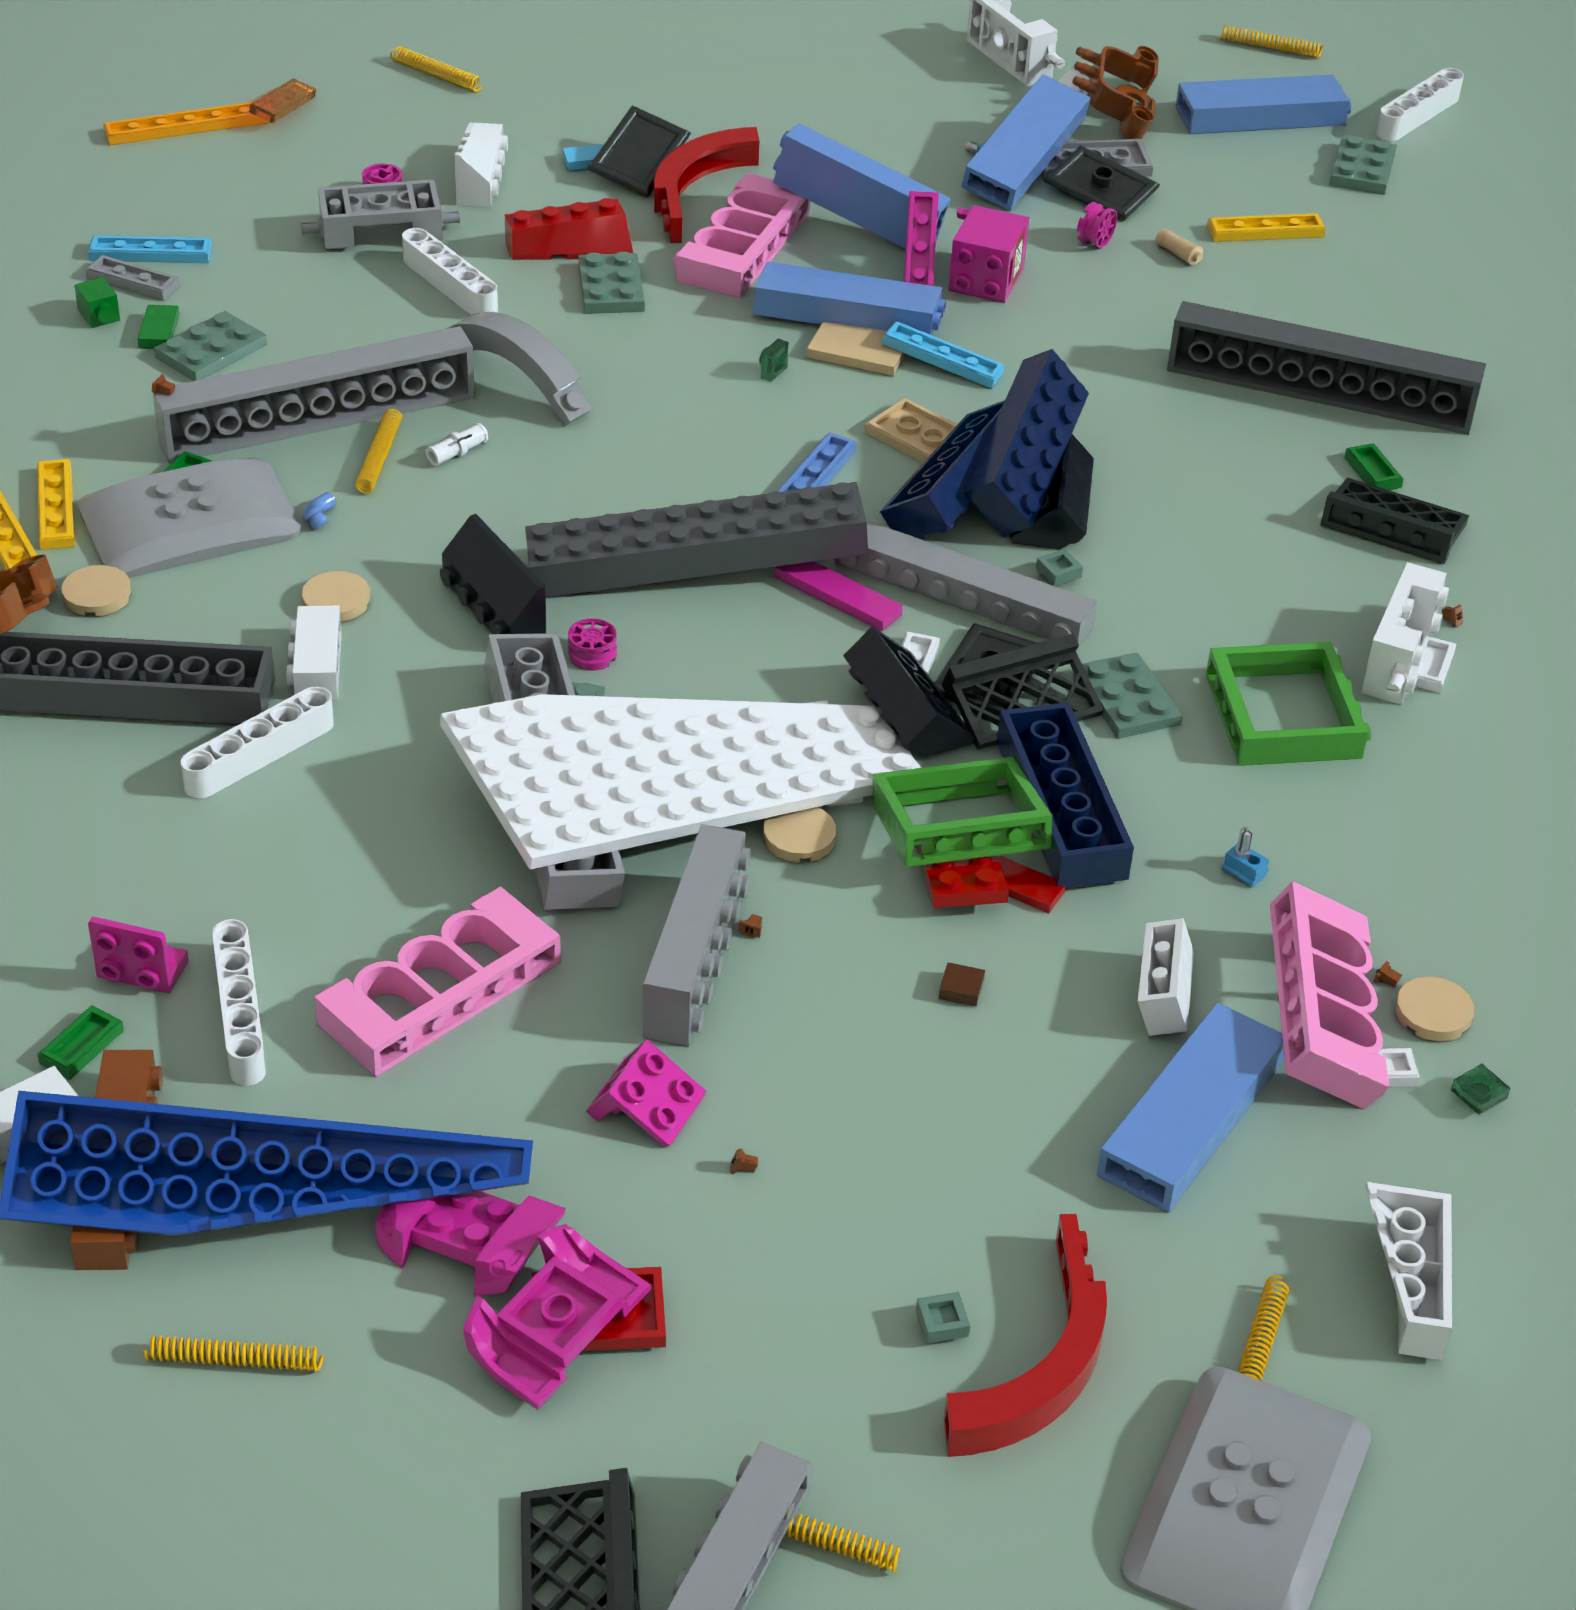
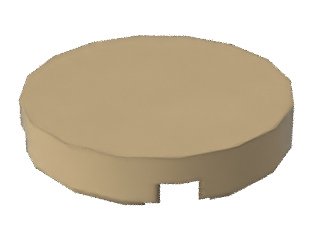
M107 565L87 566L68 575L62 583L63 602L69 610L78 615L86 616L85 612H94L95 616L109 615L126 606L130 600V579L124 571L116 567Z
M330 571L318 574L309 579L302 589L303 606L340 605L341 622L353 620L362 615L367 610V604L371 599L370 587L366 580L357 574L347 571Z
M815 807L766 818L764 821L763 837L767 849L776 857L795 863H801V859L810 858V862L828 855L835 846L836 824L831 815L823 809Z
M1433 976L1416 977L1406 982L1398 991L1395 1005L1397 1018L1406 1029L1408 1025L1411 1029L1416 1030V1036L1437 1042L1451 1041L1461 1037L1462 1032L1468 1031L1471 1027L1475 1005L1470 995L1460 985L1445 978Z

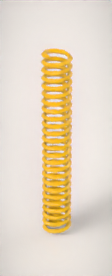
M1226 24L1224 25L1221 37H1219L1220 40L1222 38L1232 42L1235 40L1236 43L1239 41L1240 43L1243 42L1252 46L1256 45V47L1259 45L1264 48L1268 47V49L1272 48V50L1280 49V51L1284 50V52L1288 51L1289 53L1292 51V53L1296 52V54L1300 53L1301 55L1304 53L1305 56L1308 54L1309 57L1312 55L1317 58L1320 57L1324 46L1322 44L1319 51L1320 43H1317L1315 50L1316 42H1313L1311 49L1312 42L1310 41L1307 48L1308 41L1306 40L1303 47V39L1299 46V38L1295 45V38H1293L1290 47L1291 37H1289L1286 46L1287 36L1284 38L1282 45L1283 36L1280 37L1278 44L1279 35L1276 36L1274 43L1275 34L1272 35L1270 42L1271 33L1268 34L1266 41L1267 33H1264L1262 40L1263 32H1260L1258 39L1259 31L1256 32L1254 39V30L1250 38V29L1246 37V28L1242 36V28H1240L1238 35L1239 28H1236L1234 34L1235 27L1233 26L1230 33V25L1225 35Z
M401 46L394 50V58L392 51H390L391 59L400 64L473 92H478L482 88L480 86L475 90L479 86L480 79L471 73L438 62Z
M396 409L385 411L355 482L357 490L363 494L373 492L403 419L401 412Z
M1273 1275L1266 1279L1263 1294L1261 1295L1250 1335L1248 1336L1238 1368L1239 1373L1260 1381L1263 1379L1262 1376H1264L1268 1363L1267 1360H1269L1288 1293L1290 1292L1287 1284L1282 1281L1272 1280L1275 1278L1282 1279L1283 1276ZM1273 1283L1281 1284V1285H1283V1286L1286 1288V1290H1285L1284 1288L1280 1287V1286L1271 1285V1284H1273ZM1272 1288L1279 1289L1283 1292L1275 1291ZM1271 1293L1277 1294L1281 1297L1273 1296ZM1269 1304H1274L1278 1306V1308L1270 1306ZM1267 1309H1272L1277 1313L1268 1311ZM1263 1319L1270 1320V1321H1272V1322H1274V1323L1267 1322V1321H1265V1320H1263ZM1262 1324L1268 1325L1272 1328L1265 1327ZM1260 1329L1266 1330L1270 1333L1263 1332Z
M152 1335L150 1339L149 1355L147 1350H143L144 1358L147 1361L151 1358L156 1361L159 1358L161 1362L165 1359L170 1362L173 1359L175 1363L179 1360L184 1363L187 1360L189 1364L193 1361L198 1364L201 1361L203 1365L207 1362L212 1365L215 1362L217 1366L221 1363L226 1366L229 1363L231 1367L235 1364L240 1367L243 1364L245 1367L251 1365L252 1368L257 1365L259 1368L265 1366L266 1369L269 1367L273 1369L279 1367L280 1370L283 1368L287 1370L293 1368L294 1371L297 1369L301 1371L307 1369L309 1372L313 1369L315 1372H318L321 1369L324 1358L323 1355L319 1356L318 1365L316 1364L318 1348L315 1345L312 1349L311 1364H309L311 1348L308 1345L305 1349L304 1364H302L303 1346L301 1344L298 1348V1359L295 1364L297 1347L294 1344L291 1347V1359L288 1364L289 1345L286 1344L281 1364L282 1344L280 1343L277 1346V1358L274 1364L275 1344L272 1343L267 1363L268 1343L266 1342L263 1345V1357L260 1363L261 1343L258 1342L253 1363L254 1342L252 1341L249 1344L248 1360L246 1362L247 1342L244 1341L239 1362L240 1342L238 1340L235 1342L234 1359L232 1361L233 1341L230 1340L225 1361L226 1341L224 1339L221 1341L220 1358L218 1360L219 1340L216 1339L211 1360L212 1340L210 1338L207 1340L206 1357L204 1359L205 1339L202 1338L199 1344V1356L197 1359V1337L193 1339L191 1358L189 1354L191 1338L188 1337L186 1339L184 1358L182 1354L184 1338H179L178 1355L176 1357V1336L172 1338L171 1354L169 1357L170 1337H165L164 1354L162 1356V1335L157 1340L156 1356L154 1354L156 1347L155 1335Z
M802 1513L798 1514L793 1531L792 1525L795 1516L785 1533L789 1538L794 1537L796 1541L800 1539L803 1543L808 1541L809 1545L815 1544L817 1548L821 1546L824 1550L829 1548L830 1552L836 1550L838 1555L842 1553L844 1557L850 1555L851 1559L857 1557L859 1562L863 1560L865 1564L871 1562L873 1567L878 1564L880 1569L885 1567L886 1571L892 1569L894 1574L897 1573L896 1566L901 1548L900 1546L896 1547L890 1562L893 1550L892 1543L889 1544L883 1560L886 1541L882 1542L876 1557L880 1542L879 1539H876L869 1555L872 1537L870 1536L862 1553L865 1541V1534H863L854 1552L859 1534L858 1532L853 1534L848 1548L852 1532L850 1529L847 1530L841 1546V1540L845 1531L844 1527H842L833 1546L838 1528L837 1525L833 1526L829 1540L826 1543L831 1526L830 1522L825 1525L820 1539L824 1522L823 1520L819 1521L813 1537V1531L817 1522L816 1518H813L806 1535V1529L810 1520L808 1515L805 1517L799 1533V1527L803 1518Z

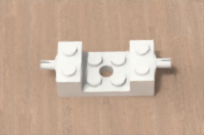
M970 0L966 40L1024 85L1035 84L1042 74L1053 78L1054 67L1060 70L1065 66V60L1055 52L1058 30L1046 21L1040 19L1024 24L1010 13L1011 0Z
M1406 563L1374 636L1361 694L1401 705L1406 692L1413 693L1418 679V673H1414L1413 669L1414 666H1420L1425 647L1420 646L1419 643H1421L1423 635L1430 637L1431 633L1437 634L1442 622L1443 614L1437 612L1439 607L1444 608L1448 597L1449 588L1444 587L1447 573Z

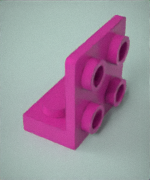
M91 917L88 922L97 977L170 994L189 962L187 950L167 946L163 932L98 917Z
M646 1039L623 1058L586 1112L598 1122L610 1111L616 1115L622 1110L663 1147H668L705 1096L706 1090Z

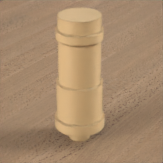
M1166 228L1161 229L1156 235V243L1160 247L1171 251L1189 265H1196L1202 261L1203 248L1183 239Z

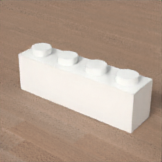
M469 122L465 131V137H462L461 145L458 146V152L454 155L457 206L491 208L493 196L498 197L502 167L505 164V153L508 151V136L503 135V124Z
M1366 1182V1192L1396 1290L1399 1317L1398 1354L1442 1360L1452 1330L1451 1194Z

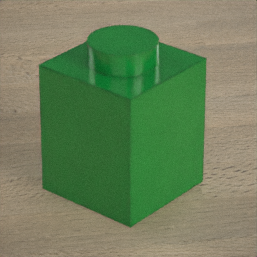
M104 277L74 285L78 311L91 328L120 321L117 294Z

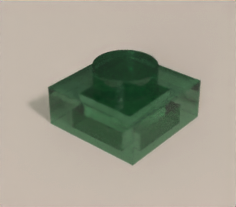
M778 338L770 346L763 349L759 359L762 379L772 382L787 369L789 342Z
M1482 1063L1455 1078L1451 1087V1091L1478 1115L1506 1100L1511 1089Z

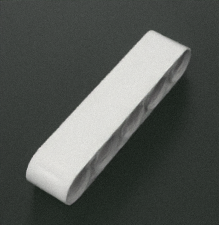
M1455 68L1442 69L1383 106L1380 111L1376 136L1386 141L1399 140L1455 104L1460 97L1464 78L1463 72Z
M410 228L402 233L403 262L470 315L481 312L498 313L497 285L491 279L426 230Z
M319 686L307 688L184 754L181 758V769L185 793L196 799L212 796L330 731L334 726L331 692Z
M228 919L216 924L212 932L228 1067L233 1082L241 1086H251L263 1080L266 1075V1064L249 934L246 924L242 921Z

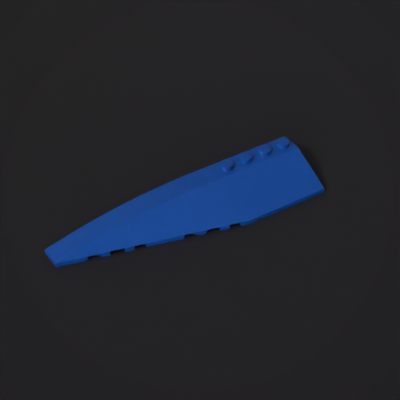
M18 1090L0 1198V1220L176 1236L529 1184L533 1140Z

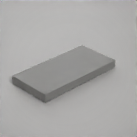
M1141 139L1066 141L1041 173L1044 180L1080 145L1143 176H1152L1153 166Z

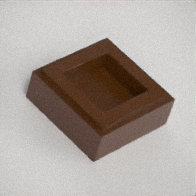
M947 962L939 989V999L977 1006L984 982L985 970Z

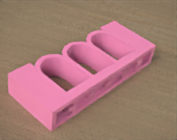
M747 173L740 182L736 183L733 192L729 194L727 207L715 211L711 216L710 226L696 232L694 243L688 241L675 254L673 267L676 268V281L741 298L761 274L766 263L775 257L809 215L810 201L773 183L774 179Z
M1292 881L1270 903L1286 1074L1362 1109H1366L1389 1088L1386 1058L1378 1054L1383 1046L1382 1034L1375 1021L1369 1016L1377 1008L1378 998L1370 981L1364 976L1372 968L1373 963L1370 950L1368 949L1371 944L1367 916Z
M500 886L473 902L471 910H464L449 917L442 926L441 936L426 935L409 940L401 947L398 953V962L381 961L365 966L357 973L353 983L345 978L316 995L314 999L317 1025L371 1074L377 1077L560 964V935ZM472 942L483 943L491 947L502 957L483 968L459 946ZM425 968L442 969L452 975L459 983L439 994L415 972ZM382 994L399 995L416 1009L395 1021L371 999Z

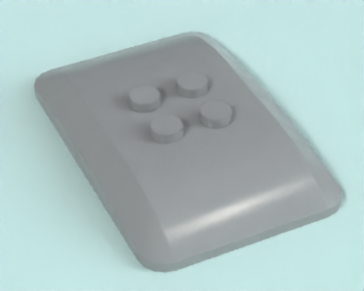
M262 458L217 460L147 475L85 495L78 502L79 514L102 565L116 567L124 571L129 578L292 540L301 532L300 521L270 463Z
M1214 1367L1206 1370L1199 1378L1124 1554L1121 1566L1123 1579L1135 1590L1184 1610H1309L1370 1446L1371 1433L1368 1426L1362 1420L1231 1369Z

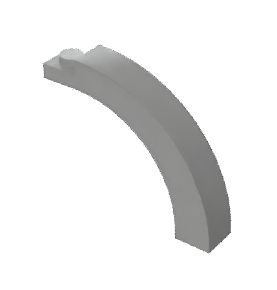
M481 312L448 327L461 326L473 345V351L483 350L492 352L507 359L521 369L540 389L564 426L592 410L591 405L575 383L581 377L571 363L546 337L527 323L503 313Z

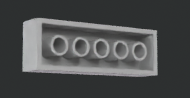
M701 824L643 982V1039L689 1047L693 1033H700L704 1020V1009L702 1007L703 1004H710L713 995L714 982H711L712 977L718 978L721 973L723 963L721 951H728L732 937L730 925L731 923L737 924L740 915L741 902H739V898H746L750 877L744 875V871H747L749 866L751 849L745 848L746 832Z

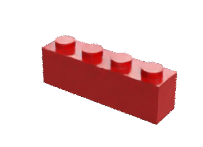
M604 198L596 202H576L567 206H547L539 210H519L515 213L504 214L505 245L513 260H551L553 255H560L567 259H579L580 254L633 253L626 214L618 199Z

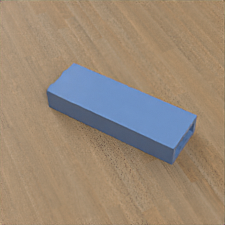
M1042 74L966 165L961 187L1011 211L1083 122L1091 97Z
M1332 74L1179 83L1175 107L1189 133L1196 134L1345 125L1347 114L1351 112V100L1346 96L1342 86L1339 85Z
M800 123L791 131H786L780 141L782 151L773 166V170L776 171L773 183L905 249L909 191L937 192ZM939 193L936 243L951 198Z
M767 262L755 286L753 314L820 325L824 321L888 331L894 322L897 321L932 335L934 330L939 331L941 317H944L946 299H941L942 287Z
M1216 1003L1103 1145L1100 1151L1097 1176L1169 1213L1282 1064L1284 1057L1282 1033L1220 1003Z

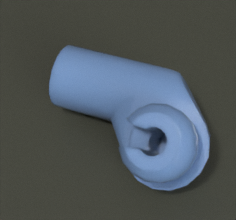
M326 492L305 506L303 519L306 523L309 522L313 529H319L327 522V517L323 513L336 506L334 496L330 492Z

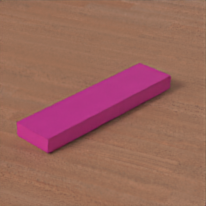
M909 191L904 282L934 286L939 192Z
M815 561L775 567L774 577L881 631L902 615L903 605Z

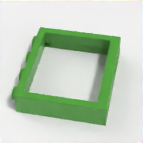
M1331 642L1210 648L1206 677L1238 766L1363 758L1366 741L1371 739L1370 726L1368 723H1364L1361 716L1360 702L1354 699L1351 680L1349 677H1345L1341 656L1336 655ZM1321 673L1342 727L1272 731L1254 730L1235 677Z
M1014 757L873 774V807L906 867L1051 849L1052 814ZM1006 779L1007 785L997 786V780ZM1008 793L1020 812L913 825L903 806ZM1032 831L1037 838L1031 839ZM921 845V853L912 854L914 846Z

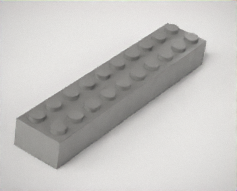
M461 326L176 384L175 391L171 395L162 392L153 393L159 444L168 463L171 464L184 451L203 457L383 418L385 411L388 409H396L401 414L473 399L475 398L473 345Z
M558 633L488 634L484 668L493 703L541 694L575 695ZM619 850L535 868L544 910L619 907L625 871Z

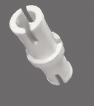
M476 423L460 433L454 431L447 435V439L427 447L425 450L426 457L433 466H438L440 463L456 455L462 457L467 454L469 449L487 442L488 432L481 423Z

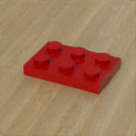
M916 845L917 853H921V845ZM997 855L921 865L933 908L1008 903L1009 889Z
M661 1267L627 1268L651 1284L652 1289L625 1318L616 1314L582 1351L666 1347ZM532 1272V1278H533L538 1272Z

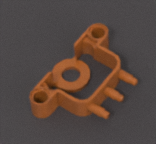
M1112 46L1104 47L1100 54L1087 48L1078 47L1075 52L1076 55L1094 65L1090 66L1077 61L1074 69L1088 76L1089 80L1075 76L1072 81L1073 85L1088 92L1087 96L1091 97L1089 103L1096 110L1120 120V133L1126 139H1142L1154 119L1156 109L1155 100L1147 95V91L1158 75L1159 57L1157 53L1147 46H1139L1134 55ZM1104 71L1127 82H1133L1139 85L1142 90L1131 85H1120L1115 90L1105 83L1103 79ZM1136 100H1138L1141 103V105H1137Z
M45 554L23 559L12 568L0 571V634L13 629L27 615L49 604L48 596L57 588Z

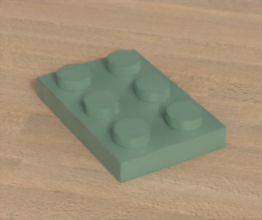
M1343 135L1329 185L1385 195L1397 145L1391 144L1386 140L1373 141L1363 139L1357 135Z
M618 252L617 254L589 253L587 255H579V272L585 314L645 312L637 253Z
M224 311L199 325L193 326L176 337L168 339L166 342L154 347L155 357L195 381L204 379L266 346L267 339L266 334Z
M1138 652L1082 664L1104 709L1102 716L1117 739L1181 725L1183 715Z

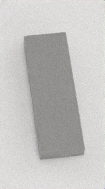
M104 255L86 269L87 279L93 280L104 277L110 286L162 301L180 287L179 277Z

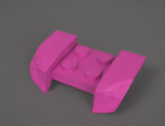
M482 1191L388 1204L382 1206L376 1219L377 1243L383 1252L400 1268L406 1264L413 1244L474 1266V1295L506 1293L513 1286L520 1271L540 1243L536 1235L554 1228L565 1215L566 1208L530 1195L518 1205Z
M567 1224L551 1228L536 1235L546 1264L498 1314L494 1312L482 1297L477 1295L463 1327L467 1350L481 1367L497 1383L537 1410L567 1379L565 1368L616 1314L625 1318L652 1289L651 1284L607 1256Z

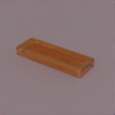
M292 78L252 102L249 112L274 123L315 98L316 88Z

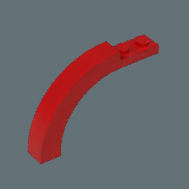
M757 127L727 129L700 136L679 146L661 162L654 179V213H661V217H663V231L669 232L670 243H682V213L679 197L690 184L705 175L720 170L742 166H759L760 141Z
M1060 1214L1056 1234V1247L1068 1319L1063 1335L1052 1351L1034 1368L1023 1375L987 1389L946 1394L943 1421L948 1457L993 1451L1034 1435L1064 1413L1081 1394L1089 1381L1097 1363L1106 1320L1107 1292L1106 1282L1094 1281L1092 1265H1085L1084 1257L1087 1256L1088 1240L1086 1231H1079L1077 1214Z

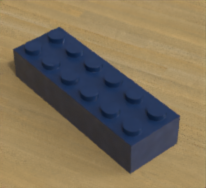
M1053 349L1022 361L964 491L1002 536L1033 527L1089 395L1084 385L1079 382L1066 363L1061 360Z
M1004 401L967 414L880 511L890 529L923 540L931 533L944 534L955 526V519L970 508L969 503L971 500L964 491Z
M1070 703L1000 710L997 745L1002 757H1014L1052 814L1051 849H1043L1041 851L1057 886L1070 888L1129 880L1134 846Z

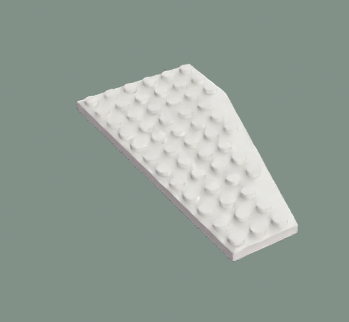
M541 694L441 713L440 718L441 728L530 870L696 834L701 824L723 828L873 795V774L921 768L910 752L899 743L896 734L881 718L877 709L874 706Z

